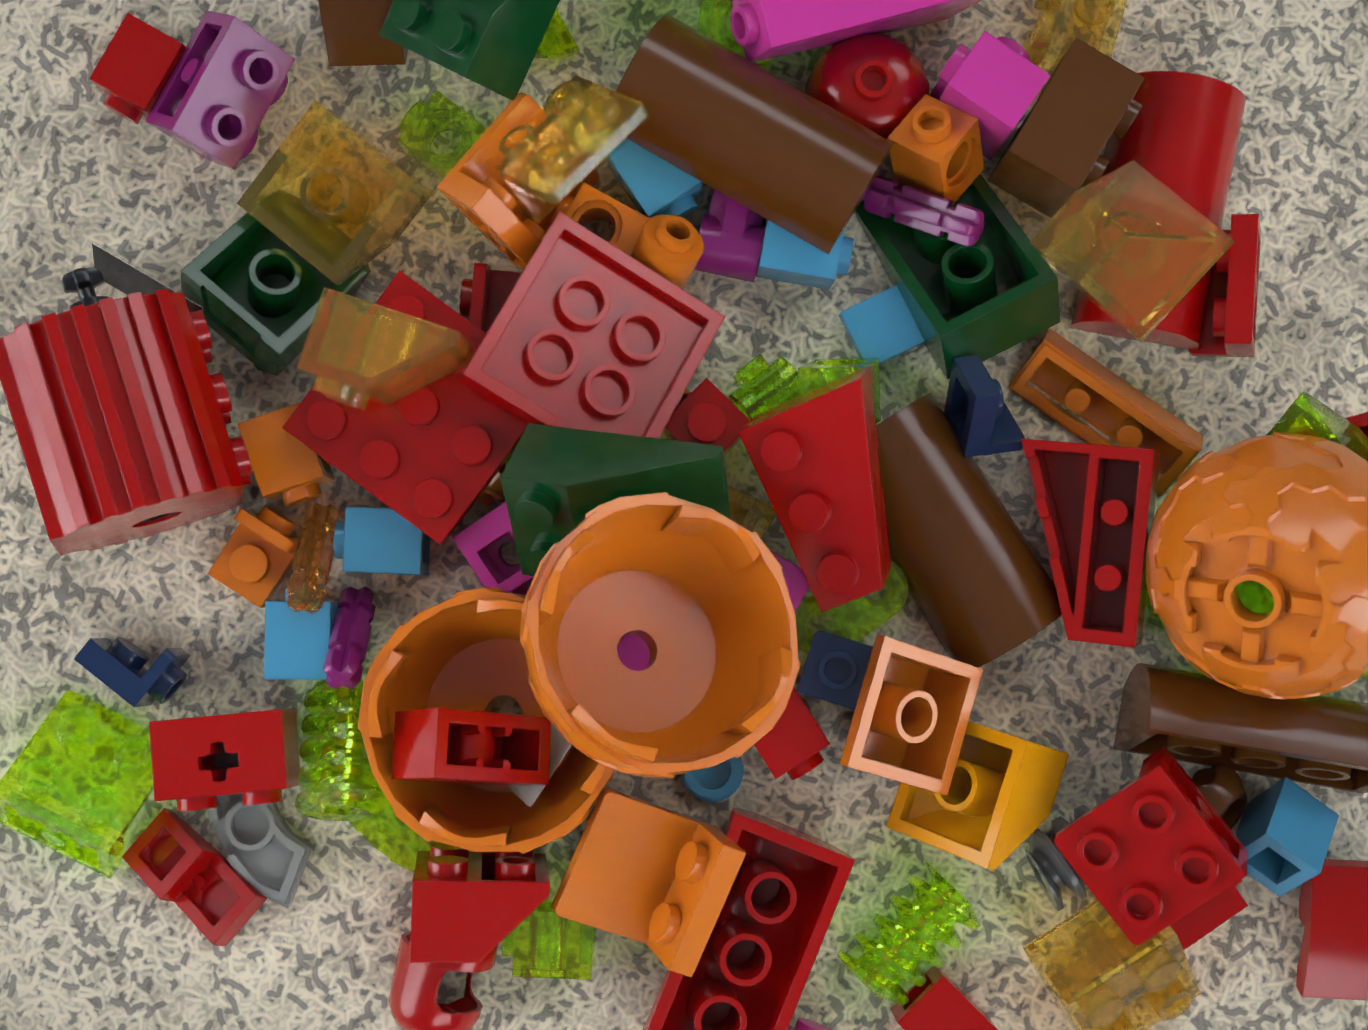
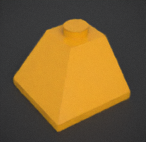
M968 721L948 796L900 782L886 827L986 869L995 870L1050 816L1069 754Z

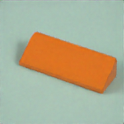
M1050 328L1007 387L1087 444L1116 446L1029 385L1028 381L1110 437L1121 447L1146 448L1160 451L1159 473L1161 475H1158L1156 493L1161 496L1202 450L1203 435Z

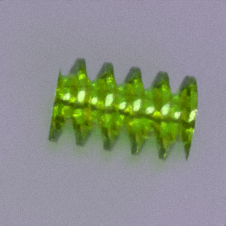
M325 680L316 682L313 689L307 691L304 697V706L311 714L305 716L301 729L309 739L302 742L299 755L302 761L307 764L298 771L297 781L306 790L298 793L295 799V807L298 812L306 817L329 821L366 820L372 815L369 811L361 809V802L381 797V789L379 787L363 783L364 776L373 775L369 760L365 757L366 749L361 731L357 729L363 680L353 689H348L344 686L333 689L326 684Z
M926 860V866L933 880L928 883L912 875L907 879L915 899L911 902L895 894L889 898L897 918L893 921L878 913L871 917L880 936L874 939L861 932H857L854 935L862 955L856 958L841 950L837 952L840 960L881 1000L887 999L900 1006H904L909 1001L901 982L903 979L919 987H922L927 982L919 964L921 960L937 968H941L945 963L937 946L939 941L955 949L961 947L963 943L955 927L957 922L974 930L981 926L970 902Z

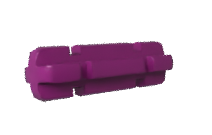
M880 175L875 177L863 197L864 208L870 213L889 218L891 213L895 214L894 221L942 237L947 232L949 233L947 240L967 247L976 244L985 226L984 213L980 209L962 203L957 204V207L954 208L952 207L953 200L909 185H904L902 190L898 189L900 182Z
M349 586L341 592L337 606L339 610L335 614L328 645L330 650L326 654L323 667L324 672L327 674L325 682L333 689L341 686L353 689L360 683L364 666L361 664L366 658L372 628L370 623L373 621L376 608L372 603L374 593L366 586L360 589Z

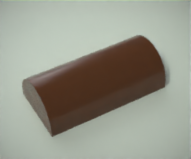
M669 14L664 15L653 26L636 51L614 94L605 122V126L828 255L886 161L894 144Z
M930 392L877 424L875 427H877L879 441L878 458L881 487L884 490L891 566L949 657L979 668L1014 649L1059 618L1062 613L1054 582L974 458H964L954 429L932 393Z
M1145 663L1135 665L1125 682L1114 750L1150 756L1165 746L1176 761L1212 767L1213 763L1223 764L1243 773L1277 779L1287 777L1294 782L1361 794L1368 792V703L1325 695L1299 699L1265 698L1239 692L1201 673Z

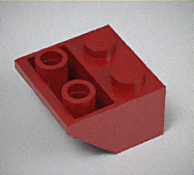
M439 842L432 843L430 851H418L412 880L410 963H479L549 897L550 879L546 854L534 853V849L524 854L520 852H469V850Z

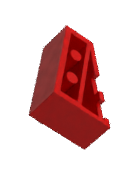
M871 365L757 414L738 431L821 612L883 589L891 569L884 490L881 487L878 458L877 427H875L871 389L873 386Z
M1021 438L1035 489V501L1039 519H1042L1048 545L1049 562L1067 639L1135 648L1142 642L1147 593L1145 575L1146 549L1149 531L1154 519L1160 451L1146 448Z

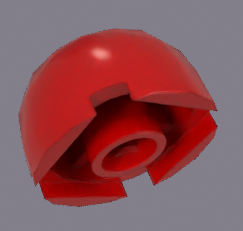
M871 33L842 40L826 50L817 59L807 79L805 93L887 139L924 95H929V81L921 60L905 43L886 34Z

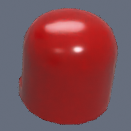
M411 931L402 934L389 996L391 1013L397 1024L405 1030H471L479 1019L483 1008L482 1003L474 996L471 989L473 972L491 970L495 964L498 945L479 963H410ZM449 971L467 972L464 997L449 1004L438 1003V990L445 973Z

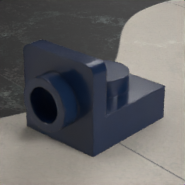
M978 355L954 357L944 413L954 429L964 458L1022 450L1021 438L1025 439V436L1004 403L1003 391L999 381L991 378Z
M817 631L811 643L797 692L855 710L873 646L824 631Z
M117 636L113 642L108 638H90L74 657V660L131 706L142 707L151 705L155 700L163 704L175 694L187 677V674L180 668L191 655L182 648H166L147 670L143 666L149 660L148 656L127 639Z

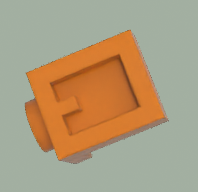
M264 505L258 514L253 510L240 508L234 517V520L240 524L207 574L258 607L265 608V601H270L306 544L292 535L297 524L274 509Z

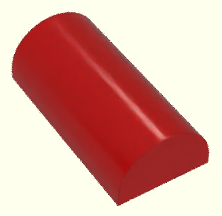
M1176 71L1140 72L1138 74L1145 79L1133 99L1141 103L1142 107L1123 138L1119 139L1111 135L1106 143L1104 157L1109 160V163L1099 179L1071 328L1107 336L1198 350L1216 259L1218 234L1221 233L1246 98L1236 87L1203 75Z
M733 808L723 833L746 852L744 860L693 976L689 977L667 970L643 1030H787L855 859L844 851L814 836L763 815L744 809Z

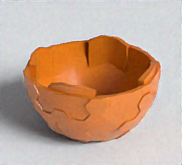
M1273 432V435L1248 438L1215 453L1210 451L1194 462L1178 477L1177 483L1159 506L1153 519L1147 541L1145 575L1149 600L1154 614L1158 613L1165 626L1169 640L1193 667L1207 677L1239 692L1273 699H1299L1323 695L1358 681V677L1364 674L1368 669V461L1346 446L1322 437ZM1245 581H1255L1267 587L1274 599L1273 610L1266 613H1256L1247 609L1238 597L1239 584Z
M667 492L624 496L598 505L585 514L586 518L561 541L554 543L542 558L523 603L520 643L524 647L527 660L529 684L543 714L570 744L587 757L607 767L634 776L674 778V775L713 767L733 757L738 759L773 729L787 707L801 665L798 659L796 615L782 573L783 567L756 531L751 532L712 508L669 496ZM634 635L641 638L647 644L650 660L644 670H631L620 661L617 648L622 636Z
M484 587L455 593L454 597L421 611L404 625L400 624L373 659L364 680L357 729L361 731L372 774L393 808L394 815L428 843L432 840L474 852H520L524 854L566 836L580 825L592 812L591 807L605 785L612 780L616 771L595 762L571 745L549 779V785L544 787L531 807L526 805L508 786L391 779L396 711L448 708L486 712L489 703L495 697L508 696L518 702L522 715L546 718L529 684L527 660L524 647L520 643L522 607L526 595L506 592L498 587Z

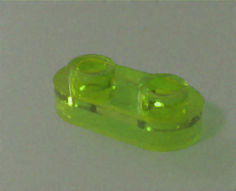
M891 561V569L884 584V596L876 602H871L863 596L828 611L821 612L813 594L806 598L795 611L798 647L804 653H809L814 637L810 624L812 619L819 614H826L831 617L834 622L832 634L858 642L897 614L905 604L908 584L903 571Z

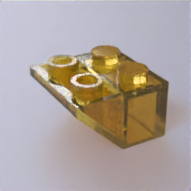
M1097 899L1023 947L1035 972L1073 1030H1147L1160 1020L1166 1021L1180 1016L1191 1005L1192 999L1201 994L1179 938L1171 926H1168L1142 944L1133 945Z

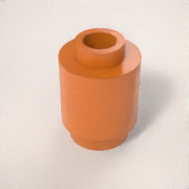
M656 215L649 218L644 224L631 257L684 290L703 254L704 242L699 232L688 220L676 215Z

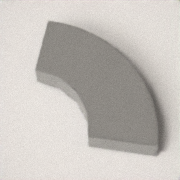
M224 752L215 755L216 767L224 766L229 769L239 766L238 753L229 754ZM242 793L217 795L218 807L207 809L210 822L213 821L219 841L228 855L226 859L233 869L260 894L288 908L293 902L314 845L292 832L278 812L276 802L242 805Z

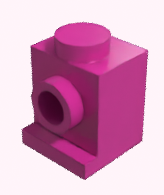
M505 502L453 536L452 539L484 587H498L506 592L526 595L534 576L522 575L520 563H507L501 553L505 542H515Z

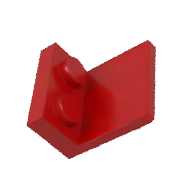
M1165 746L1143 760L1138 778L1057 832L1054 838L1055 846L1133 945H1140L1247 876L1248 850L1210 805L1202 792Z

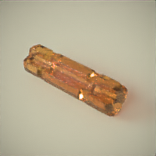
M316 502L311 504L305 511L303 520L305 527L300 532L292 567L294 573L290 576L287 588V604L295 612L304 610L313 614L323 607L326 593L324 586L328 584L334 555V529L340 516V511L332 504L323 506Z

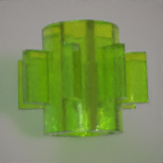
M759 354L736 371L733 379L740 387L732 392L729 398L750 420L757 414L808 393V389L801 376L786 359L779 357L768 365L763 356Z

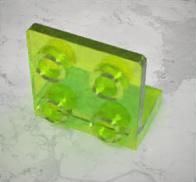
M73 691L65 692L0 780V823L111 879L123 860L122 856L125 853L124 833L154 790L150 730Z

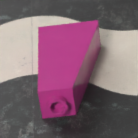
M731 0L733 8L730 21L734 38L739 45L743 46L745 58L751 62L830 46L842 40L863 34H885L946 20L982 0Z

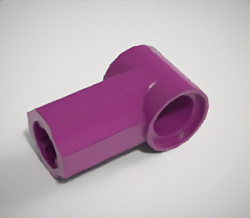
M714 189L708 215L703 214L699 232L704 242V251L694 270L754 283L766 228L761 226L763 217Z

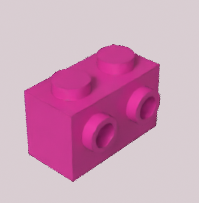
M984 31L972 50L962 43L958 46L941 71L940 79L929 96L979 119L982 154L991 161L1051 75L1030 62L1028 52L1014 40L1004 36L995 38Z

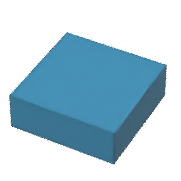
M896 285L840 312L838 315L864 368L871 365L872 369L921 345L925 341Z

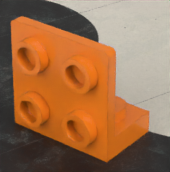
M521 92L517 94L514 101L512 100L436 188L513 265L523 271L549 228L552 217L564 196L569 194L576 197L583 182L593 187L599 180V173L534 99Z
M605 788L601 791L553 900L552 909L560 917L645 943L669 971L692 977L746 852L714 825Z

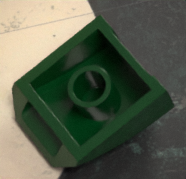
M275 190L266 195L181 270V292L184 293L186 298L202 307L207 325L252 362L257 370L278 376L335 317L364 282L371 270L364 253L307 204Z

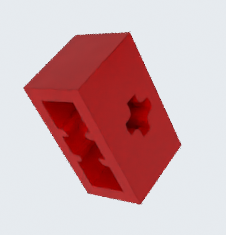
M296 708L149 722L154 801L176 799L178 812L218 807L217 795L242 793V805L283 801L282 789L301 785ZM224 752L229 754L238 753L239 766L229 769L224 766L216 767L215 755Z
M448 708L396 711L391 779L493 786L549 785L551 722L545 717Z

